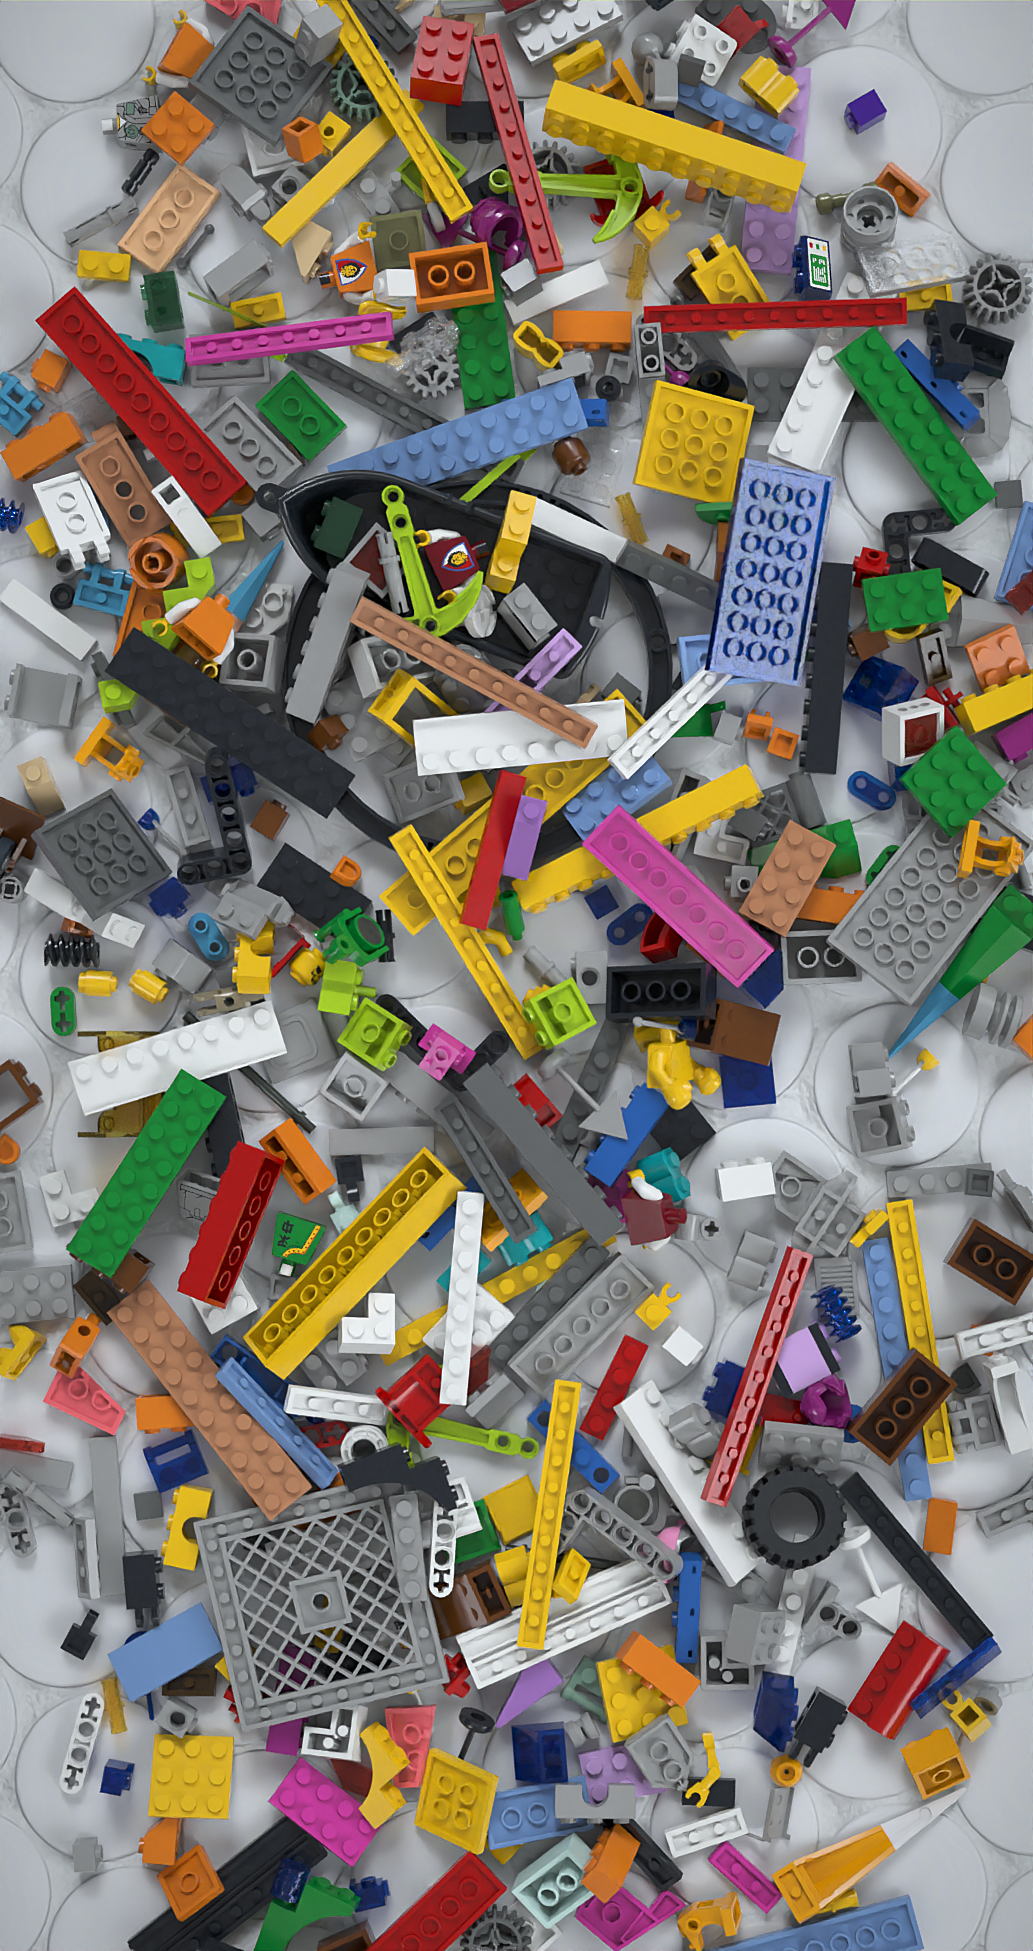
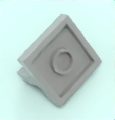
M487 1356L469 1373L466 1405H464L465 1411L471 1417L474 1416L487 1430L525 1395V1392L503 1368Z

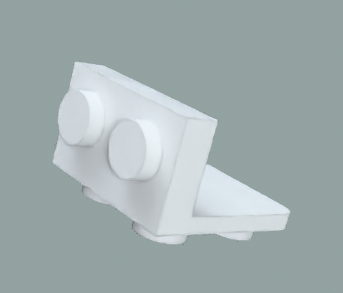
M695 14L689 20L681 22L676 30V34L679 35L675 43L671 42L668 45L663 56L667 60H674L677 65L681 53L705 60L706 63L700 81L712 87L717 83L737 47V42Z

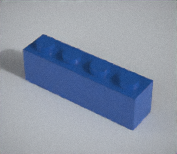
M645 1082L641 1087L637 1085L629 1096L631 1102L627 1108L621 1107L628 1140L602 1134L599 1138L601 1145L597 1151L591 1150L583 1162L586 1164L584 1168L586 1172L611 1189L669 1107L663 1094L654 1088H647V1083Z

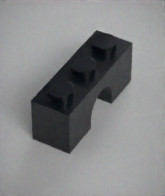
M935 299L930 308L925 311L923 317L924 325L927 328V345L930 347V365L933 367L934 378L964 382L974 367L971 345L957 342L958 337L967 325L964 303Z

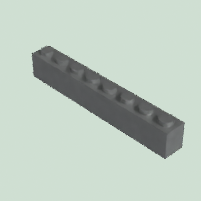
M486 1062L463 1082V1085L595 1242L601 1246L624 1227L620 1221L624 1216L614 1205L609 1208L604 1202L607 1196L598 1185L593 1188L588 1183L587 1179L590 1176L581 1165L575 1167L569 1159L573 1156L563 1144L560 1147L556 1145L552 1140L556 1135L546 1124L541 1127L535 1120L539 1115L530 1104L524 1106L518 1098L522 1095L512 1083L509 1086L501 1079L504 1074L495 1063L490 1066Z

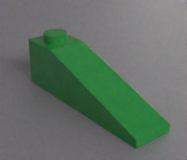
M850 819L811 830V832L836 845L819 878L837 879L862 871L858 844ZM778 841L747 851L751 866L758 867V876Z

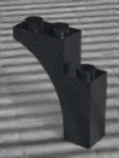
M395 1442L337 1465L345 1489L348 1492L378 1483H400L424 1491L447 1512L458 1508L455 1502L459 1500L454 1485H449L446 1477L450 1475L445 1460H440L438 1456H433L408 1466L407 1462H410L411 1458L407 1447H402L401 1443Z

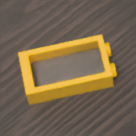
M400 668L396 670L368 709L370 714L414 749L415 741L412 720L459 715L415 677Z

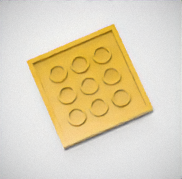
M660 380L654 381L632 484L703 503L734 502L755 406Z

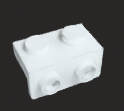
M788 0L787 5L782 6L781 21L785 22L784 31L796 33L801 31L818 15L820 0ZM817 25L807 34L815 35Z

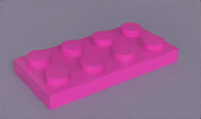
M301 1757L296 1761L267 1801L350 1867L354 1866L381 1827L379 1826L377 1829H374L358 1809L361 1806L359 1802Z

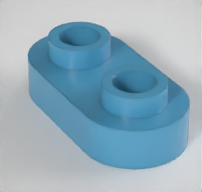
M206 913L194 914L188 922V929L203 954L213 961L224 959L229 953V943L221 930L210 918V915ZM199 921H204L206 924L205 929L202 931L197 929ZM213 943L220 945V949L216 953L211 951Z

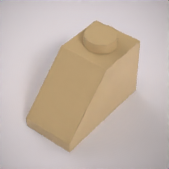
M41 756L17 766L25 788L39 814L47 816L66 808L45 758Z

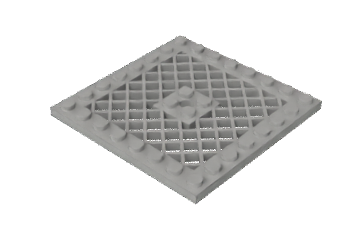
M378 1483L348 1492L345 1486L341 1485L304 1494L272 1521L267 1518L259 1506L193 1522L242 1732L440 1685L450 1681L429 1591L428 1601L403 1603L406 1617L395 1611L401 1599L400 1591L389 1585L395 1573L399 1585L390 1495L405 1493L403 1484ZM379 1505L381 1513L372 1508V1506ZM363 1509L357 1520L346 1514L347 1512ZM367 1511L380 1518L373 1530L361 1523ZM337 1515L331 1526L320 1520ZM341 1517L354 1524L347 1536L335 1529ZM312 1521L306 1532L294 1526ZM382 1521L387 1538L376 1532ZM315 1524L328 1531L322 1542L309 1535ZM357 1527L370 1534L363 1546L351 1539ZM286 1528L280 1539L270 1533V1531ZM290 1530L302 1537L296 1549L284 1542ZM331 1533L344 1540L338 1552L325 1545ZM260 1534L254 1545L244 1539L245 1537ZM264 1536L277 1543L270 1555L258 1548ZM373 1537L386 1544L379 1556L367 1549ZM235 1540L228 1550L227 1542ZM305 1540L318 1547L312 1559L299 1551ZM238 1543L251 1550L245 1561L232 1554ZM347 1543L360 1550L354 1562L341 1555ZM280 1546L293 1553L286 1565L274 1558ZM388 1548H390L393 1564L383 1559ZM321 1550L334 1557L328 1568L315 1561ZM254 1552L267 1559L261 1571L248 1564ZM363 1553L376 1560L370 1572L357 1565ZM296 1556L309 1563L302 1575L290 1568ZM231 1560L241 1566L236 1576L234 1575ZM337 1560L350 1566L345 1577H343L341 1568L332 1570ZM270 1562L283 1569L276 1581L264 1574ZM379 1563L392 1570L386 1582L373 1575ZM312 1566L323 1572L306 1577ZM244 1569L257 1576L251 1587L238 1580ZM353 1570L366 1576L360 1588L347 1581ZM286 1572L297 1578L289 1581L290 1589L280 1584ZM260 1579L273 1586L267 1597L254 1590ZM369 1580L382 1586L376 1598L363 1591ZM237 1586L247 1592L242 1602L240 1601ZM346 1587L357 1593L351 1604ZM276 1589L289 1595L283 1607L270 1600ZM385 1589L398 1596L392 1608L379 1601ZM323 1594L328 1598L329 1603L326 1608L321 1609L314 1604L316 1595ZM250 1595L263 1602L257 1613L244 1606ZM359 1596L373 1603L367 1614L353 1607ZM292 1599L296 1615L286 1610ZM266 1605L279 1612L273 1623L260 1616ZM375 1606L389 1613L383 1624L369 1617ZM244 1613L254 1618L251 1624L249 1625L248 1629L246 1626ZM352 1613L363 1619L357 1630L346 1625L354 1621ZM282 1615L295 1622L289 1633L276 1626ZM391 1616L405 1623L399 1634L385 1627ZM257 1621L270 1628L264 1639L251 1632ZM366 1622L379 1629L373 1640L360 1634ZM298 1625L301 1635L311 1632L305 1643L292 1636ZM337 1626L331 1637L320 1631ZM407 1626L409 1627L412 1643L401 1637ZM340 1628L353 1635L347 1647L334 1640ZM273 1631L286 1638L280 1649L267 1642ZM382 1632L395 1639L389 1650L376 1643ZM314 1635L327 1642L321 1653L308 1646ZM356 1638L369 1645L363 1657L350 1650ZM250 1639L260 1644L254 1655ZM288 1641L302 1648L296 1659L282 1652ZM398 1642L411 1649L405 1661L392 1653ZM330 1645L343 1652L337 1663L324 1656ZM263 1647L276 1654L270 1665L257 1658ZM372 1648L385 1655L379 1667L366 1660ZM304 1651L318 1658L312 1669L298 1662ZM415 1652V1656H416V1660H417V1661H413V1662H409V1663H408V1661L410 1660L411 1656H412L413 1653ZM346 1655L359 1661L353 1673L340 1666ZM279 1657L292 1664L286 1675L273 1668ZM388 1658L399 1664L382 1669ZM320 1661L334 1668L328 1679L314 1672ZM256 1665L266 1671L260 1681ZM362 1665L373 1670L372 1672L357 1675ZM295 1667L308 1674L302 1685L289 1678ZM336 1671L347 1676V1678L331 1681ZM269 1673L282 1681L276 1692L263 1684ZM311 1677L322 1683L305 1688ZM285 1683L296 1689L279 1694ZM262 1691L268 1694L269 1697L263 1698Z

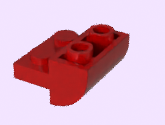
M527 1073L513 1084L522 1095L518 1098L524 1106L530 1104L539 1115L535 1120L541 1127L546 1124L550 1128L563 1116Z

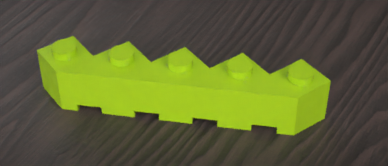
M210 557L184 561L189 587L163 591L166 613L180 602L192 598L201 600L206 596L212 597L217 589ZM156 619L141 621L145 635L173 652L181 638L171 630L172 624L168 625L165 635L158 636L157 634L164 629L162 623H158L155 627L151 628V623ZM116 679L98 682L102 707L106 714L130 710L138 701L137 699L140 695Z

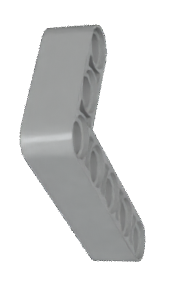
M585 1487L577 1490L565 1503L559 1537L560 1548L557 1551V1555L567 1551L585 1524L589 1523L657 1578L669 1580L682 1571L683 1560L679 1554L596 1489ZM581 1494L588 1498V1507L581 1503ZM602 1511L608 1513L609 1523L602 1520ZM567 1515L574 1520L573 1528L566 1522ZM623 1527L630 1531V1539H626L623 1536ZM644 1543L650 1546L651 1556L644 1553ZM664 1560L672 1564V1572H668L664 1568Z

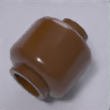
M568 436L554 444L552 458L562 474L579 476L587 470L591 456L579 438Z

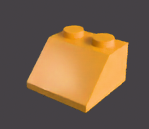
M948 1726L943 1729L934 1730L930 1735L918 1741H911L900 1749L923 1800L971 1778Z

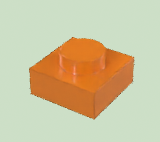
M774 727L766 753L790 761L800 735Z

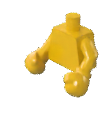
M659 1028L660 1040L648 1046L647 1088L660 1089L667 1103L676 1110L683 1109L692 1099L690 1080H693L699 1087L701 1094L712 1095L722 1083L717 1071L712 1067L707 1066L705 1068L703 1064L699 1065L690 1055V1048L687 1046L688 1040L676 1038L675 1030Z

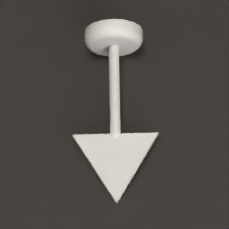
M859 1525L847 1529L844 1536L839 1540L838 1548L844 1551L855 1549L875 1596L854 1606L895 1634L902 1583L880 1592L861 1548L871 1537L869 1527L867 1525Z

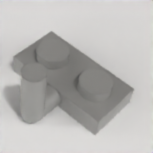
M372 169L350 183L351 188L371 216L401 212L390 196L402 187L401 174L398 171L391 173V182L386 186L382 185Z

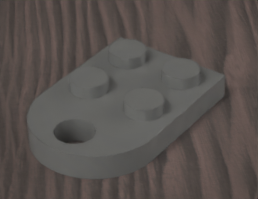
M703 0L695 8V13L715 27L737 5H740L753 23L765 19L770 26L759 30H763L767 38L764 41H757L752 38L739 51L744 54H755L765 50L768 47L767 40L772 35H775L777 23L775 15L771 8L762 0Z

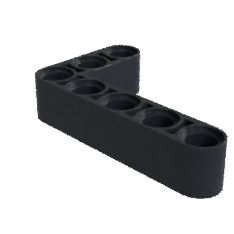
M212 747L206 752L205 772L224 847L181 856L177 863V878L185 885H194L243 875L252 867V851L229 755L221 747ZM214 758H219L224 763L220 766H214L210 761ZM219 783H226L229 785V788L227 790H219L216 786ZM226 807L233 808L235 812L231 815L224 814L222 810ZM230 832H238L241 836L233 839L228 834ZM236 856H244L247 860L236 862L234 858ZM211 861H217L221 865L217 868L210 867L208 863ZM186 866H191L195 871L187 873L182 869Z
M389 994L379 996L375 1001L377 1005L380 1006L381 1001L384 999H391L394 1002V1009L390 1013L399 1019L409 1017L412 1020L413 1028L410 1031L412 1036L408 1044L424 1058L428 1051L420 1050L417 1046V1040L425 1035L428 1029L394 996ZM494 1031L485 1038L474 1052L476 1054H484L487 1057L488 1064L491 1066L508 1050L510 1039L503 1031ZM495 1035H501L506 1039V1046L502 1050H495L491 1046V1039ZM471 1061L464 1073L469 1077L478 1069L474 1067ZM450 1067L443 1076V1079L456 1091H467L466 1087L456 1086L454 1077L458 1072Z

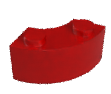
M654 912L644 928L640 953L653 964L675 959L678 957V948L684 938Z

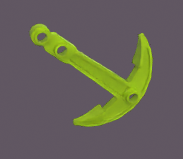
M613 154L605 155L609 165H614L615 175L543 174L537 171L544 194L603 198L616 201L615 210L612 209L603 227L592 238L594 244L614 238L635 218L643 191L642 175L637 162L629 163L622 160L619 156ZM502 169L494 170L489 178L490 189L497 194H502L506 191L514 194L509 173Z
M387 486L382 492V500L388 506L386 511L387 518L393 532V538L398 544L414 609V616L404 619L426 630L428 622H434L436 627L430 633L441 637L463 623L476 605L483 584V572H477L471 583L454 598L455 602L437 609L414 540L415 531L409 510L403 504L404 493L398 486ZM393 492L398 493L399 496L396 502L389 500V495ZM400 518L406 520V525L403 528H398L396 525L397 520Z
M389 1410L386 1423L388 1445L398 1442L401 1443L402 1447L406 1446L411 1461L407 1462L408 1466L414 1464L412 1451H409L411 1433L401 1422L396 1420V1417ZM438 1416L423 1430L428 1436L484 1446L487 1450L512 1456L519 1453L525 1459H532L539 1452L538 1442L533 1437L521 1438L516 1433L495 1428L486 1430L485 1428ZM502 1436L508 1439V1443L504 1446L498 1444V1439ZM527 1442L533 1444V1450L530 1452L523 1449L524 1444Z

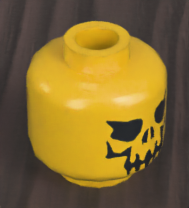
M302 948L289 963V968L291 969L289 974L304 987L307 984L314 986L323 977L324 960L327 957L324 958L322 952L317 948H314L312 951L308 948Z

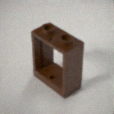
M9 1059L0 1065V1076L9 1070L30 1101L0 1122V1133L44 1102L40 1097L43 1095L41 1089L35 1082L32 1084L25 1076L28 1074L26 1068L20 1061L15 1062L14 1059Z

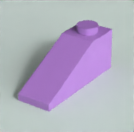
M521 795L501 874L527 881L547 801Z
M550 1658L519 1672L496 1717L498 1729L563 1682V1676Z

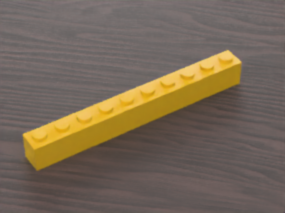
M745 764L636 820L664 846L672 842L673 844H678L688 838L687 835L694 831L699 833L709 829L712 826L711 823L718 819L723 821L733 817L735 811L742 807L748 809L759 803L758 799L764 797L751 768ZM582 846L530 872L527 881L516 879L511 883L517 892L523 910L528 913L538 914L548 908V904L554 901L557 903L565 901L571 897L570 893L578 889L580 891L587 890L594 885V881L600 878L608 879L615 876V874L585 846Z

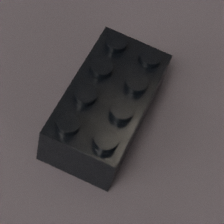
M706 962L607 967L606 1019L615 1023H632L635 1017H641L642 1020L652 1022L716 1020L717 969Z

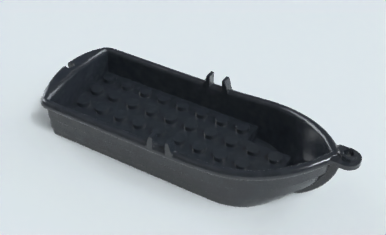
M341 470L325 473L305 480L290 489L273 483H265L256 492L258 505L264 510L279 515L288 540L299 558L328 587L329 584L326 583V579L330 569H335L340 562L346 559L376 522L387 532L391 531L386 514L388 506L382 500V492L387 486L395 485L403 491V504L408 507L415 532L419 530L431 531L442 529L456 531L460 536L465 535L469 545L482 540L485 541L490 554L477 560L480 571L483 572L482 585L485 583L488 564L504 516L476 506L473 502L468 501L467 503L454 498L452 494H444L408 479L372 470ZM267 492L274 494L275 497L272 501L264 499V495ZM391 493L389 500L396 502L399 497L398 493ZM403 518L398 519L396 522L397 527L403 528L406 525V520ZM531 527L527 545L520 558L516 581L510 593L523 583L526 584L557 624L554 629L548 632L550 634L549 638L528 653L498 614L495 628L489 636L475 638L468 632L466 626H457L443 636L525 667L564 628L582 646L577 654L554 676L556 679H566L589 652L600 628L590 624V618L595 616L598 619H604L610 594L611 563L601 553ZM414 536L415 543L419 544V537ZM423 547L418 548L420 559L436 608L440 609L448 605V601L445 598L437 599L443 591ZM404 573L401 578L409 611L401 612L397 615L402 618L414 616V609ZM367 588L365 589L363 597L392 612L389 593L379 600ZM490 589L495 598V604H492L493 611H496L503 598L509 594ZM428 622L426 630L434 631L435 623Z

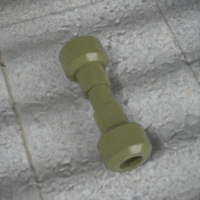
M873 181L863 184L862 187L878 185ZM853 191L831 195L828 192L818 194L815 198L818 213L820 215L831 214L834 208L843 207L847 197Z

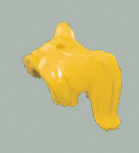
M372 300L361 303L357 314L366 315L391 311L393 320H399L406 315L407 309L406 306L397 307ZM389 341L349 346L355 356L373 362L388 363L396 369H400L403 366L402 358L398 354L386 350Z

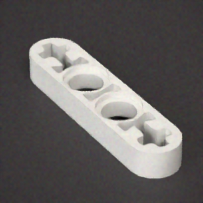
M433 1499L428 1588L435 1596L445 1597L453 1588L458 1508L446 1512L447 1516L452 1515V1520L446 1518L437 1519V1514L443 1516V1508ZM441 1523H447L451 1527V1533L446 1538H440L437 1535L436 1530ZM440 1550H446L449 1554V1560L444 1565H439L435 1562V1554ZM434 1568L439 1570L449 1569L448 1574L443 1572L442 1576L443 1581L447 1583V1587H442L440 1592H438L437 1587L433 1586L434 1582L439 1581V1573H434Z
M92 1690L85 1694L78 1711L59 1783L61 1789L68 1794L77 1793L82 1788L90 1765L106 1707L105 1696L97 1690ZM93 1697L97 1698V1703L100 1706L95 1708L92 1716H83V1713L86 1715L89 1713L91 1704L87 1703V1701H91ZM84 1722L90 1723L94 1728L93 1734L90 1736L82 1735L79 1730L80 1724ZM75 1748H82L86 1751L87 1756L84 1761L79 1762L73 1758L72 1751ZM73 1768H83V1771L78 1769L75 1780L79 1781V1783L69 1786V1781L66 1778L71 1776Z

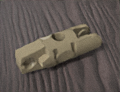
M236 985L194 994L193 998L195 1002L215 999L216 1005L202 1007L197 1010L198 1017L249 1007L251 1006L250 1002L262 999L263 994L238 993ZM232 997L233 1000L227 1001L225 998Z

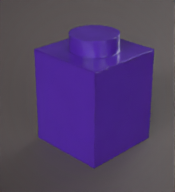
M875 89L847 104L844 120L850 129H854L858 135L884 120L887 110Z

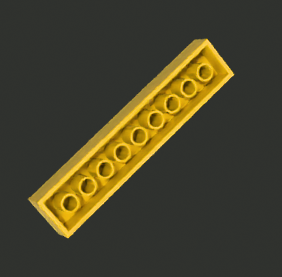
M556 79L545 107L542 131L551 137H562L571 140L575 145H586L595 148L599 153L605 155L613 154L621 157L626 162H637L646 165L652 171L661 170L670 173L676 179H688L696 182L701 187L718 189L727 196L736 195L745 198L751 204L769 206L773 211L779 213H790L807 163Z
M424 1146L242 1338L265 1367L285 1380L341 1321L342 1317L364 1297L457 1199L458 1191H464L467 1187L440 1159Z

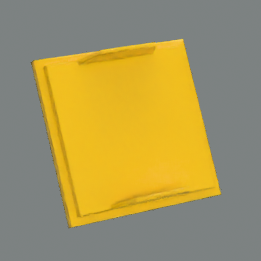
M528 1474L481 1498L485 1499L490 1517L504 1545L533 1531L538 1493Z

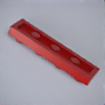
M627 1334L624 1335L579 1430L597 1439L604 1440L616 1415L613 1407L623 1401L649 1345Z

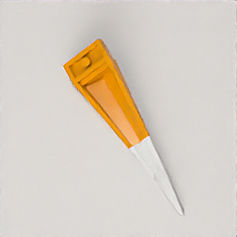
M967 1788L959 1789L884 1824L797 1859L772 1874L773 1880L798 1923L801 1924L821 1910L826 1909L964 1795Z

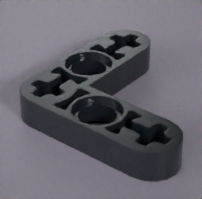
M943 508L888 514L881 526L883 550L888 553L886 564H898L904 561L905 565L901 564L900 573L911 572L908 537L948 533L956 527L951 521L948 527H945L943 522L934 524L935 529H931V515H934L933 520L941 519L943 514H946ZM916 516L924 517L927 522L926 528L922 530L916 529L912 523L913 518ZM904 517H908L907 526L909 531H905L906 526H899L896 532H893L891 527H887L891 519H895L896 523H904ZM894 544L900 545L904 551L903 556L900 558L892 557L889 552L890 546ZM896 565L890 566L888 576L896 574Z

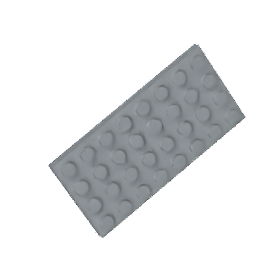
M987 805L971 819L980 822L978 835L985 839L999 841L1002 836L1015 837L1017 842L1021 843V849L1024 850L1023 862L1033 851V840ZM928 813L825 941L909 1007L1015 874L1010 873V876L1003 877L995 875L994 871L973 867L972 873L968 878L957 877L965 826L954 837L949 838ZM983 848L982 859L997 861L998 851Z

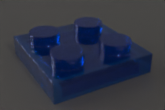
M772 1055L769 1066L726 1056L718 1057L724 1109L776 1104Z

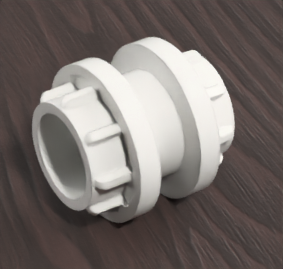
M357 1425L346 1434L341 1445V1456L344 1462L359 1457L354 1448L355 1442L360 1439L371 1441L375 1445V1450L388 1445L387 1437L381 1429L374 1425Z

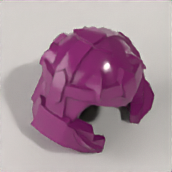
M490 196L484 200L481 199L470 213L471 231L475 233L477 242H487V247L493 245L491 238L498 231H507L504 236V245L508 248L515 240H518L522 233L523 223L519 208L506 204L499 197Z
M833 1373L807 1387L800 1403L801 1413L804 1414L807 1420L815 1426L845 1430L847 1423L852 1421V1409L844 1379H840Z

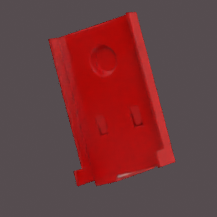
M740 5L735 6L716 27L737 42V47L729 61L759 32V29L770 26L765 19L753 23Z
M288 924L292 926L296 931H298L292 924ZM301 934L303 938L290 949L280 962L273 966L271 978H274L303 946L305 948L311 946L304 939L305 936Z
M766 1393L755 1424L764 1426L765 1421L808 1425L809 1420L801 1413V1401Z

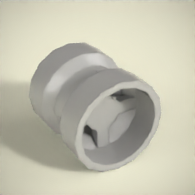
M12 876L2 878L0 880V899L12 904L21 902L27 894L24 892L25 883Z
M589 1712L582 1714L577 1721L571 1720L564 1724L576 1748L584 1745L585 1740L589 1738L595 1739L600 1736Z

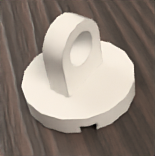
M482 585L480 596L474 608L463 623L458 625L466 626L468 632L475 638L491 635L496 624L497 614L492 608V604H495V598L486 585Z

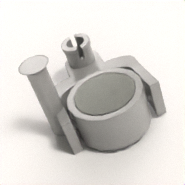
M645 1471L639 1472L638 1476L624 1475L625 1484L618 1487L613 1495L612 1503L648 1531L662 1530L665 1526L667 1515H682L679 1509L673 1508L675 1503L659 1478L652 1477ZM655 1485L658 1494L656 1518L651 1524H641L652 1513L653 1501L647 1490L652 1489Z

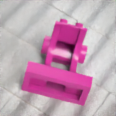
M433 1023L418 1044L428 1051L418 1067L438 1081H441L450 1067L462 1075L476 1055V1052Z

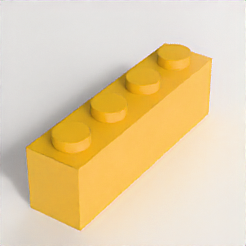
M1033 669L1029 670V676L1024 678L1018 674L1007 679V685L999 688L998 684H994L984 689V694L976 697V694L973 693L960 699L962 704L954 708L966 737L1033 709Z

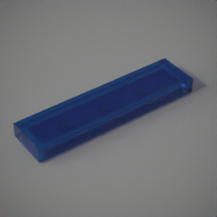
M989 1637L910 1702L917 1716L922 1719L1001 1654L1002 1651L996 1641Z

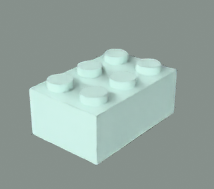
M572 1832L519 1872L511 1890L546 1929L552 1927L594 1895L580 1883L585 1873L582 1868L591 1858L589 1855L591 1849L575 1832Z

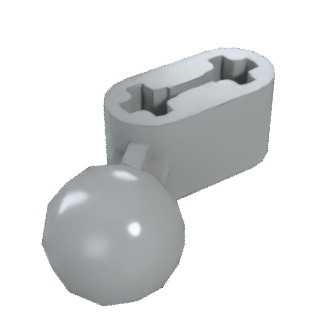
M651 32L642 33L633 41L631 51L633 59L638 64L644 66V105L647 109L673 111L678 101L677 64L674 60L661 59L664 53V46L662 40L656 34Z

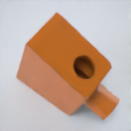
M88 1313L84 1319L82 1317L76 1318L59 1343L49 1366L69 1378H73L100 1333L98 1325L101 1320L96 1314Z

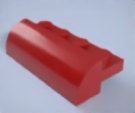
M903 1620L847 1710L864 1721L868 1727L890 1740H895L951 1650L932 1637L927 1636L906 1620Z

